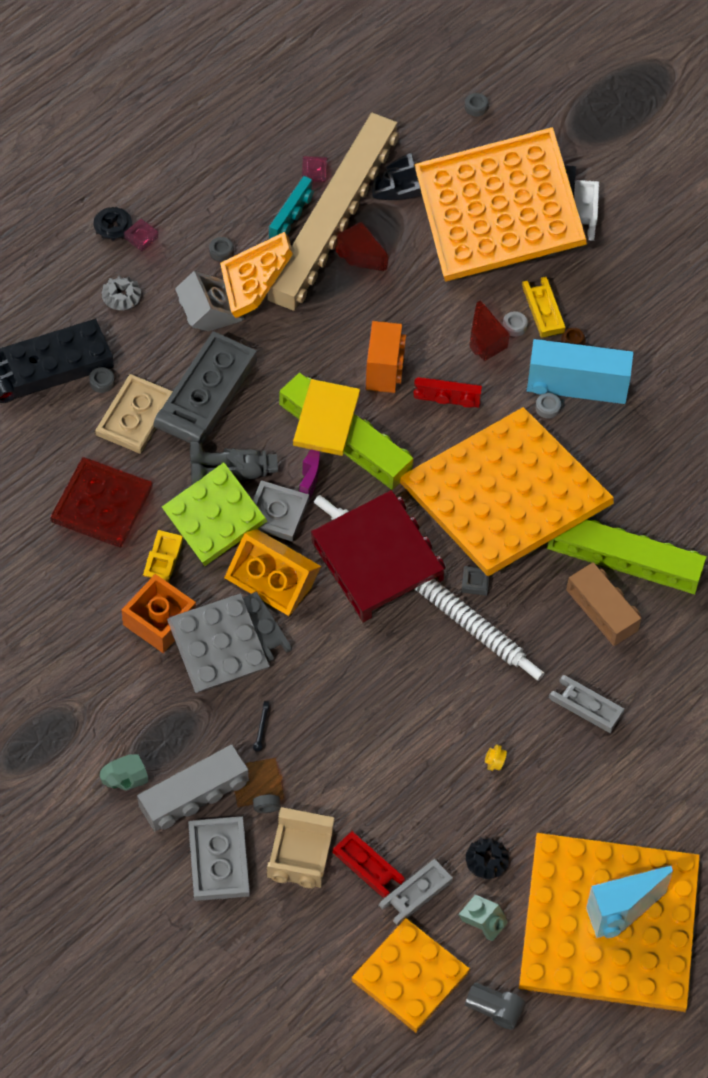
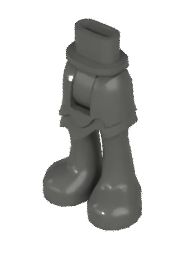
M190 442L192 485L215 469L206 468V466L221 465L223 462L238 481L255 479L260 476L264 477L267 476V473H278L277 454H266L265 451H262L261 454L257 450L224 448V452L209 453L203 450L200 442Z

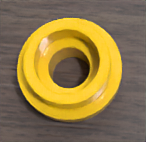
M495 745L494 749L489 748L486 754L485 763L488 764V770L490 771L494 769L500 771L504 764L507 751L501 749L500 745Z

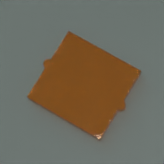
M276 758L244 763L248 769L249 781L246 782L244 787L234 791L237 807L253 805V799L262 795H277L280 797V800L284 799L281 786L282 776L279 775Z

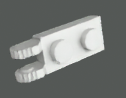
M575 180L574 200L581 224L589 225L588 240H594L595 225H597L599 182Z

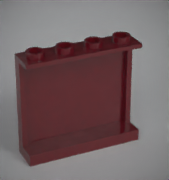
M392 490L311 531L313 546L363 623L372 618L373 610L436 577L440 582L444 581V570L446 567L440 556L434 555L430 540L427 536L421 535L416 519L413 516L409 517L405 511L407 508L403 499L400 496L396 497Z

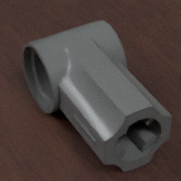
M476 982L472 985L465 1002L466 1007L491 1017L494 1023L510 1030L515 1028L526 1004L520 996L514 993L503 992L502 994Z

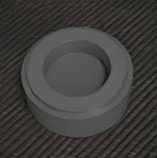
M473 93L466 97L465 111L469 115L478 117L487 112L488 99L486 96L480 93Z
M225 237L213 239L209 244L210 256L220 262L231 258L233 255L232 241Z
M104 367L94 369L89 375L90 387L98 393L110 391L115 383L113 372Z
M277 795L255 797L253 799L254 811L257 813L278 811L281 808L280 797Z

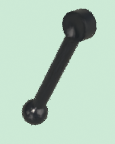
M264 700L257 740L253 744V749L256 752H260L263 749L261 742L270 701Z

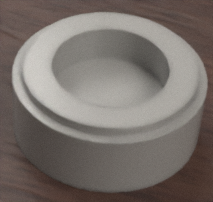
M520 312L506 314L503 319L504 332L513 337L523 335L527 330L528 321L526 316Z
M552 393L541 394L536 400V412L543 418L556 417L561 408L559 397Z

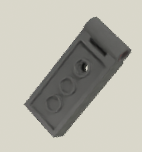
M213 331L162 409L157 413L153 426L188 443L197 441L202 445L256 364L257 350Z

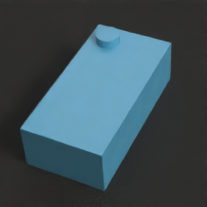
M534 339L527 392H534L540 395L552 393L558 396L625 404L631 378L633 352Z

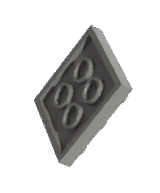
M241 593L167 619L195 693L269 667Z

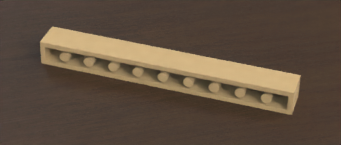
M374 113L370 114L291 246L293 255L268 291V301L293 311L299 303L302 304L304 302L307 288L315 283L318 275L317 271L320 267L323 268L325 266L330 249H335L340 232H345L350 215L356 213L360 198L366 196L370 181L375 180L380 164L386 162L390 147L396 145L399 138L397 122Z

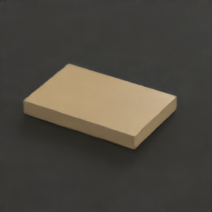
M130 374L96 428V436L141 454L156 429L153 423L157 413L162 409L173 391Z

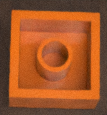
M372 321L365 390L395 393L396 383L401 384L406 334H401L402 324Z
M154 574L123 607V625L164 653L175 641L167 619L196 609V602L157 574Z

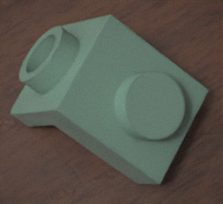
M474 895L459 913L463 922L481 929L490 941H493L508 923L499 904L478 895Z

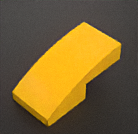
M160 530L157 531L153 549L149 552L143 577L152 578L154 574H157L169 582L184 539L183 536Z

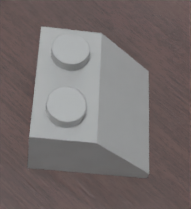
M193 271L175 288L179 297V303L187 315V321L193 328L209 332L241 322L244 319L243 315L235 318L231 313L223 279Z

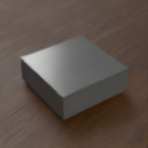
M464 566L461 593L487 596L489 576L478 567Z

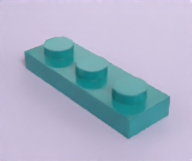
M306 176L302 177L270 224L269 239L283 232L287 235L289 234L291 224L294 220L297 221L299 219L305 203L308 204L313 197L312 179Z

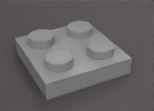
M261 480L253 502L268 522L259 527L258 530L293 542L309 502V494Z

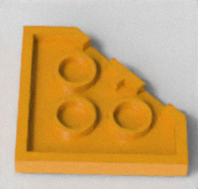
M285 232L220 263L231 313L235 318L259 307L293 255L289 237Z

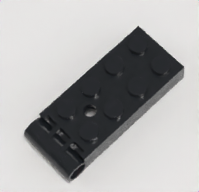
M96 318L0 348V403H8L16 398L89 376L94 369L99 367L114 368L113 355Z

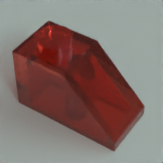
M362 222L337 234L336 252L349 265L378 271L388 269V254Z
M480 300L476 302L469 345L475 355H479L485 362L508 348L510 334Z

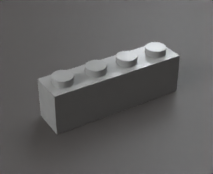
M231 744L137 795L139 808L154 832L160 829H167L183 816H191L207 803L213 804L229 791H237L244 787L246 782L249 781L248 769Z

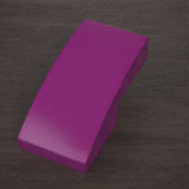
M311 449L303 460L302 475L305 477L299 485V492L309 494V500L318 481L320 451Z

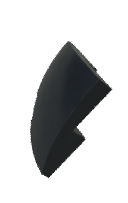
M412 153L404 155L388 164L382 179L377 175L372 185V196L374 199L403 200L422 196Z

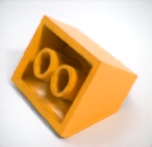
M255 529L244 533L224 578L250 594L257 592L262 601L290 616L312 588L321 566L264 532Z

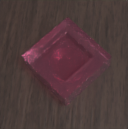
M303 156L302 177L306 176L312 179L313 182H326L327 157Z
M142 219L138 220L124 232V238L141 252L159 238L158 231Z

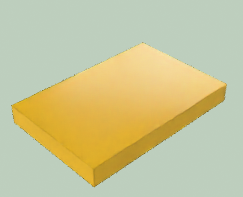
M311 379L294 436L293 446L343 456L358 403L360 389Z

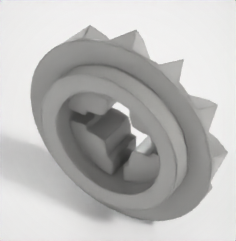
M119 275L117 279L109 278L108 283L103 285L102 299L112 309H130L141 298V288L138 286V282L132 281L129 276L121 278ZM117 288L122 291L125 290L126 296L122 293L117 294Z

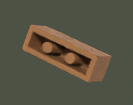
M594 562L568 578L567 592L613 646L639 631L641 622L639 611L636 607L630 606L625 600L623 592L618 587L612 585L606 572L601 568L599 569Z

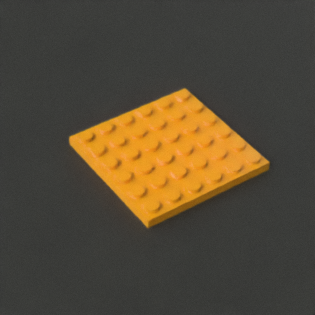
M553 127L414 164L445 282L587 244Z
M524 407L408 471L400 478L401 485L487 576L494 574L614 504V497Z
M537 833L519 989L686 1012L699 855ZM668 866L672 867L673 872L665 895L619 935L612 938H605V936L596 938L586 909L591 886Z

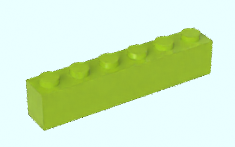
M300 372L279 391V405L298 419H300L311 378H306ZM354 413L344 454L391 490L395 489L400 484V478L413 469V457L406 449H401L395 445L389 436L381 434L374 429L369 421L362 420Z
M595 520L581 522L550 540L547 546L549 550L591 563L594 562V564L694 595L707 557L696 551L677 548L670 543L651 540L644 535L638 536L621 528H612Z

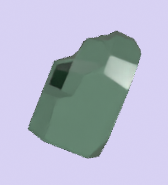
M139 754L126 755L105 765L100 771L102 784L113 789L120 788L127 791L148 783V775Z

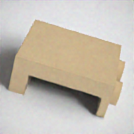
M281 807L270 862H268L267 878H271L278 883H286L287 881L298 883L304 888H321L334 831V817Z

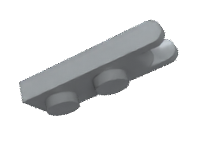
M563 675L559 682L567 687L562 695L552 691L549 698L611 733L623 715L624 708Z
M433 859L379 903V907L384 910L392 904L400 913L393 920L396 925H399L405 918L410 917L451 884L453 878Z

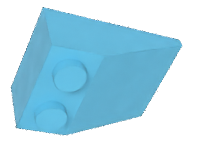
M668 866L591 886L586 909L596 938L603 936L605 938H612L619 935L665 895L672 876V867Z

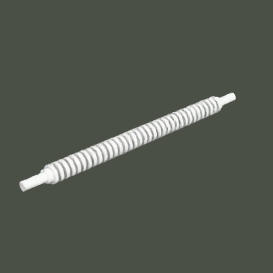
M321 495L314 501L317 506L331 516V520L349 512L347 509H337ZM432 579L415 588L417 592L432 604H435L437 608H440L442 612H445L446 615L450 616L451 619L455 620L466 631L471 632V635L476 636V639L481 641V643L494 653H497L504 661H507L510 666H520L538 681L544 676V672L526 658V654L523 653L521 647H518L515 642L513 643L510 638L508 639L505 634L497 630L495 626H492L491 623L487 622L476 611L471 610V607L466 606L463 601L461 602L458 597L456 598L453 593L438 581Z

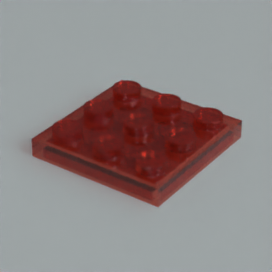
M82 457L52 512L50 521L51 523L121 548L151 492L153 484L151 481Z

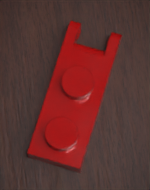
M417 377L414 380L416 389L413 391V396L415 399L434 401L439 404L461 405L466 408H479L482 386Z
M353 831L333 848V854L382 898H386L390 894L384 886L392 878L400 885L405 882V878Z

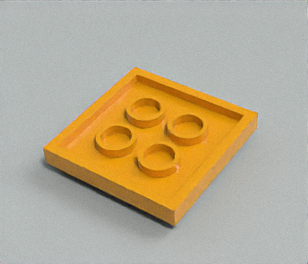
M405 918L352 976V982L417 1033L470 972V968Z

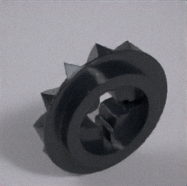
M109 207L96 214L93 225L96 234L101 235L103 240L110 238L114 241L115 238L123 239L125 234H130L132 219L125 210L118 207ZM117 221V227L113 226L109 229V224Z
M481 837L478 841L471 842L470 847L466 851V865L479 878H497L508 867L509 851L506 850L503 842L499 843L493 837L490 839H483ZM488 850H491V857L495 859H490L487 866H484V857L480 855H485Z

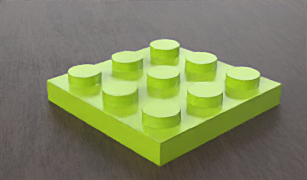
M224 462L162 506L165 513L204 566L240 542L244 533L258 529L268 522Z

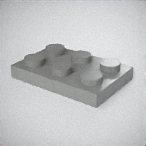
M243 817L188 821L194 901L249 897Z

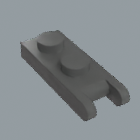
M254 592L244 597V603L267 661L274 660L270 650L279 645L283 647L286 653L291 651V645L258 593Z

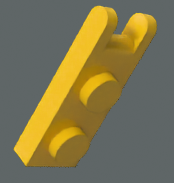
M541 277L542 286L530 288L528 281H522V287L541 338L564 333L565 325L547 277Z

